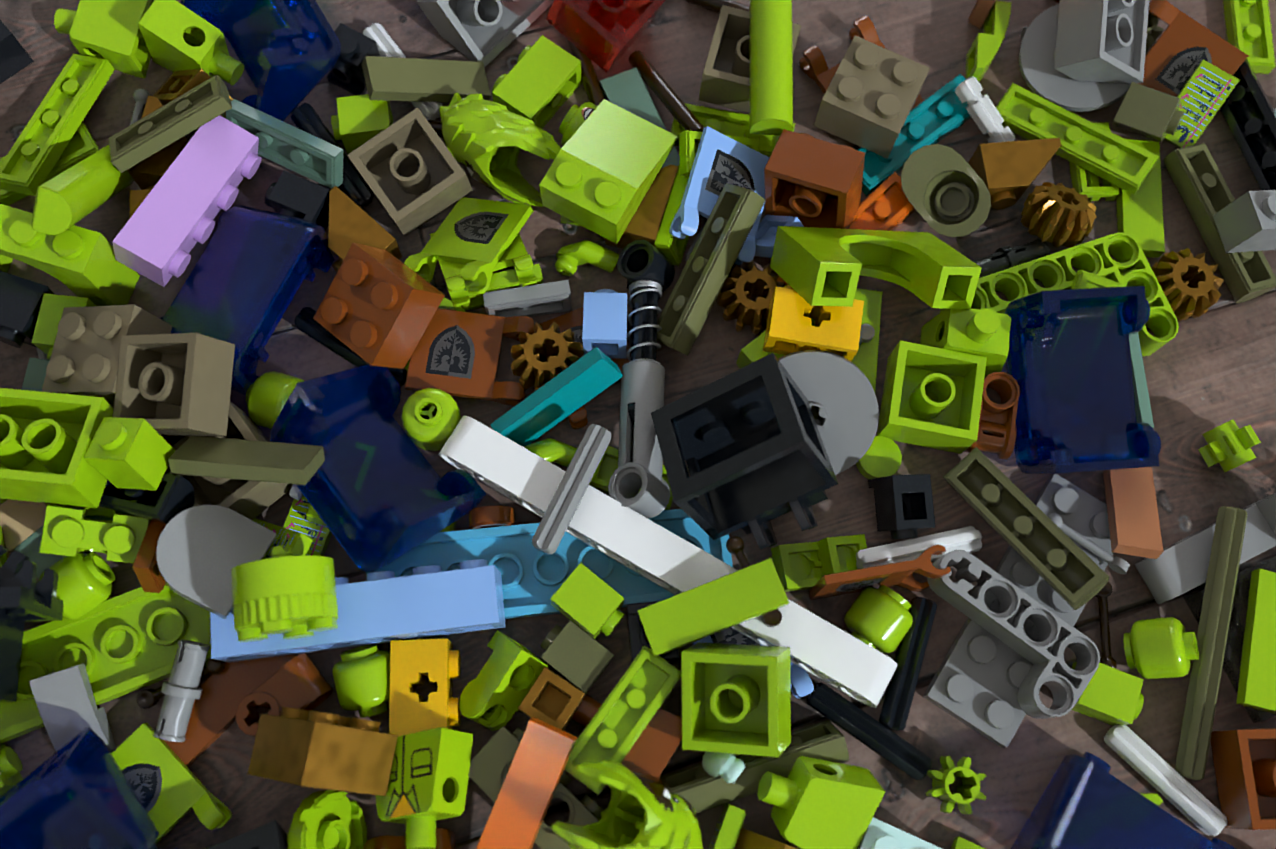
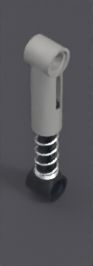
M635 240L623 248L617 262L618 271L627 279V289L630 294L628 303L633 310L628 315V322L632 325V329L627 334L631 348L627 351L626 356L630 362L624 364L621 371L623 377L621 378L618 468L610 478L608 490L609 496L620 502L621 506L629 507L646 518H653L665 510L670 498L669 485L662 478L663 458L651 412L664 407L665 368L656 361L657 349L661 348V345L657 343V332L661 330V327L657 325V314L662 312V309L658 307V300L673 282L675 269L672 262L650 242Z

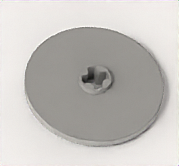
M1059 4L1048 8L1032 21L1021 42L1019 66L1024 81L1034 94L1068 111L1076 112L1093 111L1107 107L1126 95L1131 84L1076 81L1054 69L1053 51L1057 41L1058 23L1056 12Z
M802 350L778 358L807 398L810 408L811 406H817L819 415L823 417L822 420L815 419L834 474L837 475L849 469L864 456L877 432L879 409L870 381L855 364L832 352Z

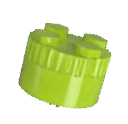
M283 545L272 548V558L247 562L231 569L234 628L238 635V641H260L268 639L269 634L283 633L284 639H298L314 636V632L337 629L338 607L334 560L326 556H292L291 546L288 545L283 548Z

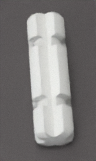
M972 76L964 80L955 88V93L960 101L968 103L969 106L966 109L983 135L988 133L990 136L987 138L989 143L1015 141V135L1009 126L1003 127L1001 124L1004 122V119L988 95L985 94L983 96L981 94L983 88L975 77Z

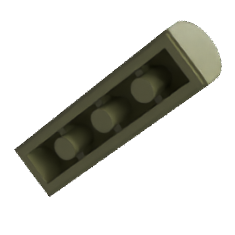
M1202 143L1174 149L1164 158L1163 163L1215 264H1218L1217 267L1235 302H1246L1276 287V277L1262 251L1225 252L1213 215L1235 201L1206 144Z
M726 183L657 321V325L661 327V330L657 332V341L687 356L689 355L765 203L763 197L750 189Z
M977 447L943 476L945 481L1074 610L1079 609L1091 600L1109 581V576Z
M825 720L791 732V744L779 757L735 754L734 756L744 761L745 769L734 783L725 782L719 774L716 778L712 777L704 770L702 763L660 776L659 779H662L664 787L670 794H677L685 798L693 805L696 814L756 794L762 776L768 771L787 778L796 759L801 756L845 763L849 761V754L844 735L830 720Z

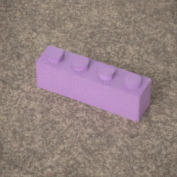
M221 115L199 127L112 241L116 261L165 287L172 276H181L190 262L191 255L189 252L197 242L203 244L209 238L215 226L214 218L221 209L227 211L233 205L239 192L237 187L243 178L251 179L258 170L261 163V157L258 156L259 138Z

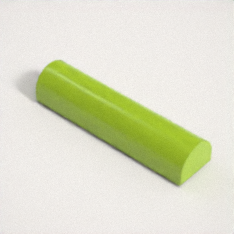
M750 0L749 134L780 136L783 129L793 132L792 0Z
M109 145L38 186L31 221L32 230L48 235L63 233L135 181L127 170L121 173L111 163Z

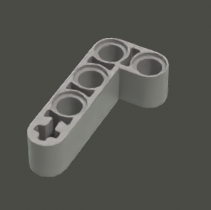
M1276 493L1243 508V510L1247 511L1248 515L1240 564L1276 546ZM1216 522L1164 548V552L1157 559L1144 558L1134 564L1157 604L1178 597L1206 582Z
M954 550L932 563L935 568L955 567L957 569L955 578L958 581L954 583L949 579L952 571L939 579L927 577L930 588L946 602L1033 664L1018 690V702L1021 709L1028 716L1035 719L1061 717L1068 714L1074 708L1098 669L1100 652L1096 644L972 554L964 550ZM976 581L977 585L974 587L970 583ZM986 591L993 593L998 598L1000 606L998 613H994L986 607L984 602ZM1025 619L1031 620L1038 629L1036 641L1029 639L1025 634ZM1066 647L1070 648L1076 655L1077 664L1074 670L1064 660V650ZM1042 685L1047 686L1053 694V703L1050 708L1045 707L1039 698V690Z

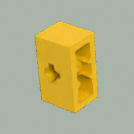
M790 285L784 287L776 286L769 304L763 351L787 355L802 350H823L838 354L852 362L859 348L864 301L854 299L852 307L811 306ZM811 318L815 319V325H816L817 327L811 325V324H812Z
M448 638L390 640L389 734L398 735L399 737L439 727L452 729V726H460V697H453V678H460L461 656L460 650H453V643ZM426 676H428L430 682L438 686L437 692L429 693L428 702H425L424 696L416 693V686L424 685Z

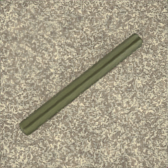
M1230 506L1220 507L1217 513L1197 633L1199 659L1193 660L1175 765V770L1181 776L1193 780H1202L1205 776L1248 515L1247 511Z

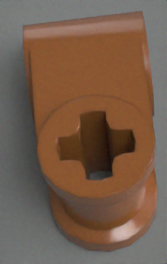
M993 372L984 378L977 441L964 452L970 453L977 447L980 451L997 454L999 459L1008 460L1010 458L1016 441V417L1020 395L1019 385L1010 374ZM986 388L994 389L999 393L1001 404L994 403L988 398Z
M299 654L281 666L270 679L239 703L236 710V722L245 734L256 737L259 723L254 722L259 718V714L256 711L259 706L271 709L267 715L281 717L283 707L312 711L332 694L333 688L307 654Z

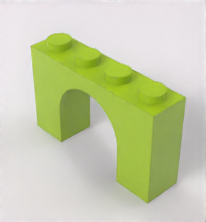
M0 204V271L7 273L13 259H16L53 276L66 285L77 297L89 298L96 306L128 305L140 275L116 261L113 246L102 233L73 225L57 235L44 234L32 230L31 221L33 213Z
M794 226L777 227L770 268L811 306L852 307L859 276H867L900 285L912 292L931 308L971 309L982 267L930 232Z

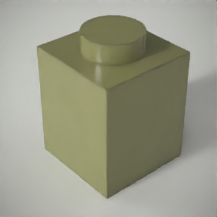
M1132 82L1113 121L1116 127L1162 143L1166 134L1174 136L1185 112L1178 110L1181 105L1180 98Z
M571 620L564 628L558 624L555 625L540 645L545 650L541 660L567 682L585 693V695L614 658V654Z

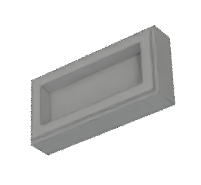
M569 280L497 290L483 294L487 315L534 317L566 312L572 309Z

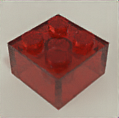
M554 0L545 20L607 73L652 23L666 0Z

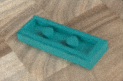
M595 347L490 425L494 431L524 447L531 444L621 379L623 374L616 363L598 347Z

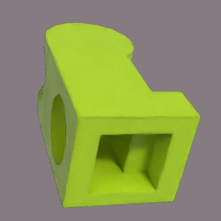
M499 630L496 631L487 645L493 650V653L478 676L465 686L459 700V710L463 716L492 731L501 729L510 721L514 713L519 710L518 707L543 669L548 667L544 661L525 646Z

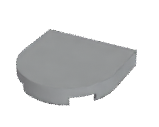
M219 505L191 507L173 517L161 532L156 549L157 565L166 585L172 591L215 615L226 619L233 607L231 569L240 564L262 560L275 540L277 533L227 507Z

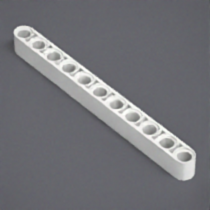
M464 415L439 452L440 457L455 468L543 518L566 472L481 422ZM588 485L566 530L567 533L674 595L739 571L629 507L621 506L620 502ZM789 600V605L778 608L781 612L782 620L775 627L766 626L762 621V615L731 627L762 646L790 647L791 663L855 700L873 708H877L898 666L894 660L791 600Z

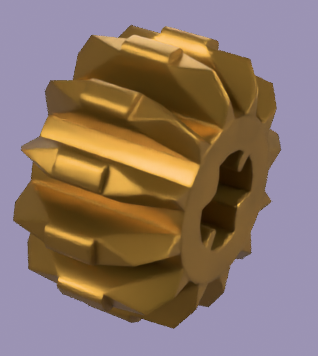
M1044 182L1041 186H1035L1033 192L1029 193L1025 200L1024 208L1021 212V223L1029 228L1028 232L1031 235L1040 237L1042 242L1048 241L1055 247L1063 245L1071 248L1076 244L1082 243L1083 239L1088 237L1094 227L1093 222L1097 217L1095 214L1097 207L1088 201L1087 195L1079 194L1075 188L1070 189L1062 183L1054 185L1051 182Z
M1189 247L1180 250L1178 253L1174 251L1167 252L1159 259L1158 263L1156 262L1151 266L1178 322L1186 320L1190 316L1193 318L1201 317L1222 296L1218 289L1221 287L1224 279L1213 274L1218 264L1208 265L1205 263V252L1194 257Z
M753 260L748 263L746 271L736 265L732 268L731 277H727L721 289L723 292L718 295V306L726 308L722 315L724 321L736 318L735 329L737 332L744 329L745 324L750 325L752 333L756 335L760 332L761 325L765 327L767 325L769 304L775 287H782L785 282L779 275L774 277L770 275L772 271L770 264L766 265L763 271L757 270V265ZM752 294L758 296L756 301H751L749 299L752 296Z
M555 321L551 324L549 330H543L542 326L536 322L533 335L521 331L519 335L520 344L512 345L510 352L514 361L511 364L513 375L520 376L519 381L524 390L535 385L536 391L580 359L584 354L583 346L580 342H574L575 336L571 328L560 333L559 325Z

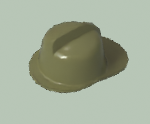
M941 144L925 145L914 151L904 163L901 173L902 190L917 212L939 234L952 238L967 236L978 230L986 221L991 208L990 192L979 175L962 155L953 148Z

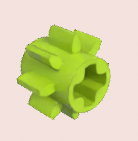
M1233 419L1202 434L1207 445L1199 448L1198 451L1208 468L1219 463L1223 471L1227 472L1257 458L1251 447L1261 442L1251 425L1239 429Z
M941 756L940 763L942 768L939 770H928L927 775L932 778V789L926 792V796L938 797L942 800L940 805V812L950 814L954 809L955 803H957V807L962 814H972L970 803L975 799L986 800L987 798L984 793L980 792V781L986 778V774L975 773L970 769V757H961L955 767L950 756ZM955 777H960L963 785L957 788V793H951L949 785L955 782Z

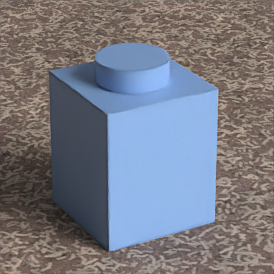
M612 289L584 292L583 355L598 347L609 358L627 359V293H618Z

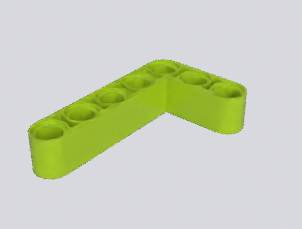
M1122 232L1113 233L981 277L978 280L971 308L979 310L990 308L997 313L1008 314L1013 317L1066 299L1077 274L1072 269L1073 266L1078 270H1084L1123 284L1116 304L1120 302H1133L1142 356L1153 354L1175 338L1179 328L1177 317L1139 243L1131 235ZM1109 254H1111L1112 256H1114V257L1117 259L1118 262H1116L1115 260H1113V259L1110 257ZM1033 278L1040 280L1045 288L1038 286ZM1127 290L1132 292L1135 295L1136 299L1130 296ZM995 291L1005 294L1008 301L1000 299ZM1146 327L1153 331L1155 337L1147 331Z

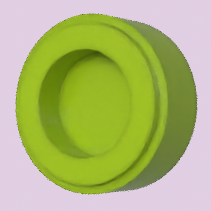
M875 436L871 446L856 463L859 472L867 479L892 476L900 468L902 454L898 445L893 440L884 436Z

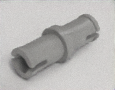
M178 640V649L169 681L163 682L161 693L165 694L157 727L153 733L155 738L172 742H184L186 739V731L194 701L201 698L203 689L198 686L207 652L210 649V645Z

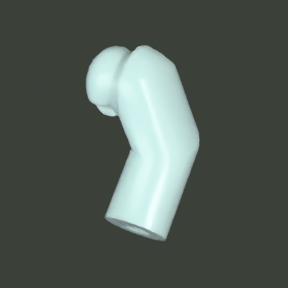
M705 752L702 760L703 768L709 775L716 778L719 774L725 782L730 784L734 783L740 776L741 772L745 769V763L734 756L735 754Z

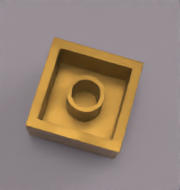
M283 707L281 717L261 714L247 774L305 787L386 796L398 735L380 733V722Z

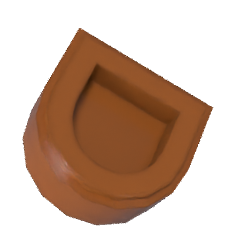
M482 506L473 508L468 512L470 529L515 525L514 509L509 506Z

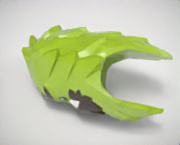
M454 93L449 106H441L439 112L445 145L456 161L468 167L467 169L473 179L495 190L504 199L513 203L544 207L539 191L522 177L517 166V159L520 150L523 149L544 159L554 160L561 147L554 140L553 135L536 126L534 121L508 111L505 105L484 100L481 93L470 94L463 99L459 93Z
M613 761L577 764L574 768L609 785L611 800L608 808L601 812V819L596 823L585 826L556 821V824H552L551 827L554 833L568 843L570 849H703L696 810L691 803L677 794H670L664 787L662 779L631 772L621 763Z

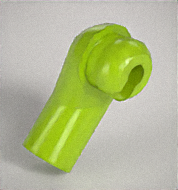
M583 240L562 246L556 254L558 259L556 260L555 268L562 275L572 276L577 271V266L589 263L611 273L617 264L619 254L592 241Z

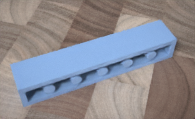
M478 559L459 563L460 569L441 572V566L437 565L416 567L413 569V575L395 577V572L391 571L369 573L366 575L367 581L349 583V579L345 577H335L338 607L337 629L314 632V636L298 639H284L283 633L269 634L268 639L240 642L234 628L233 607L226 619L210 612L211 659L229 663L387 643L390 640H410L505 628L501 572L494 565L488 566L487 560Z

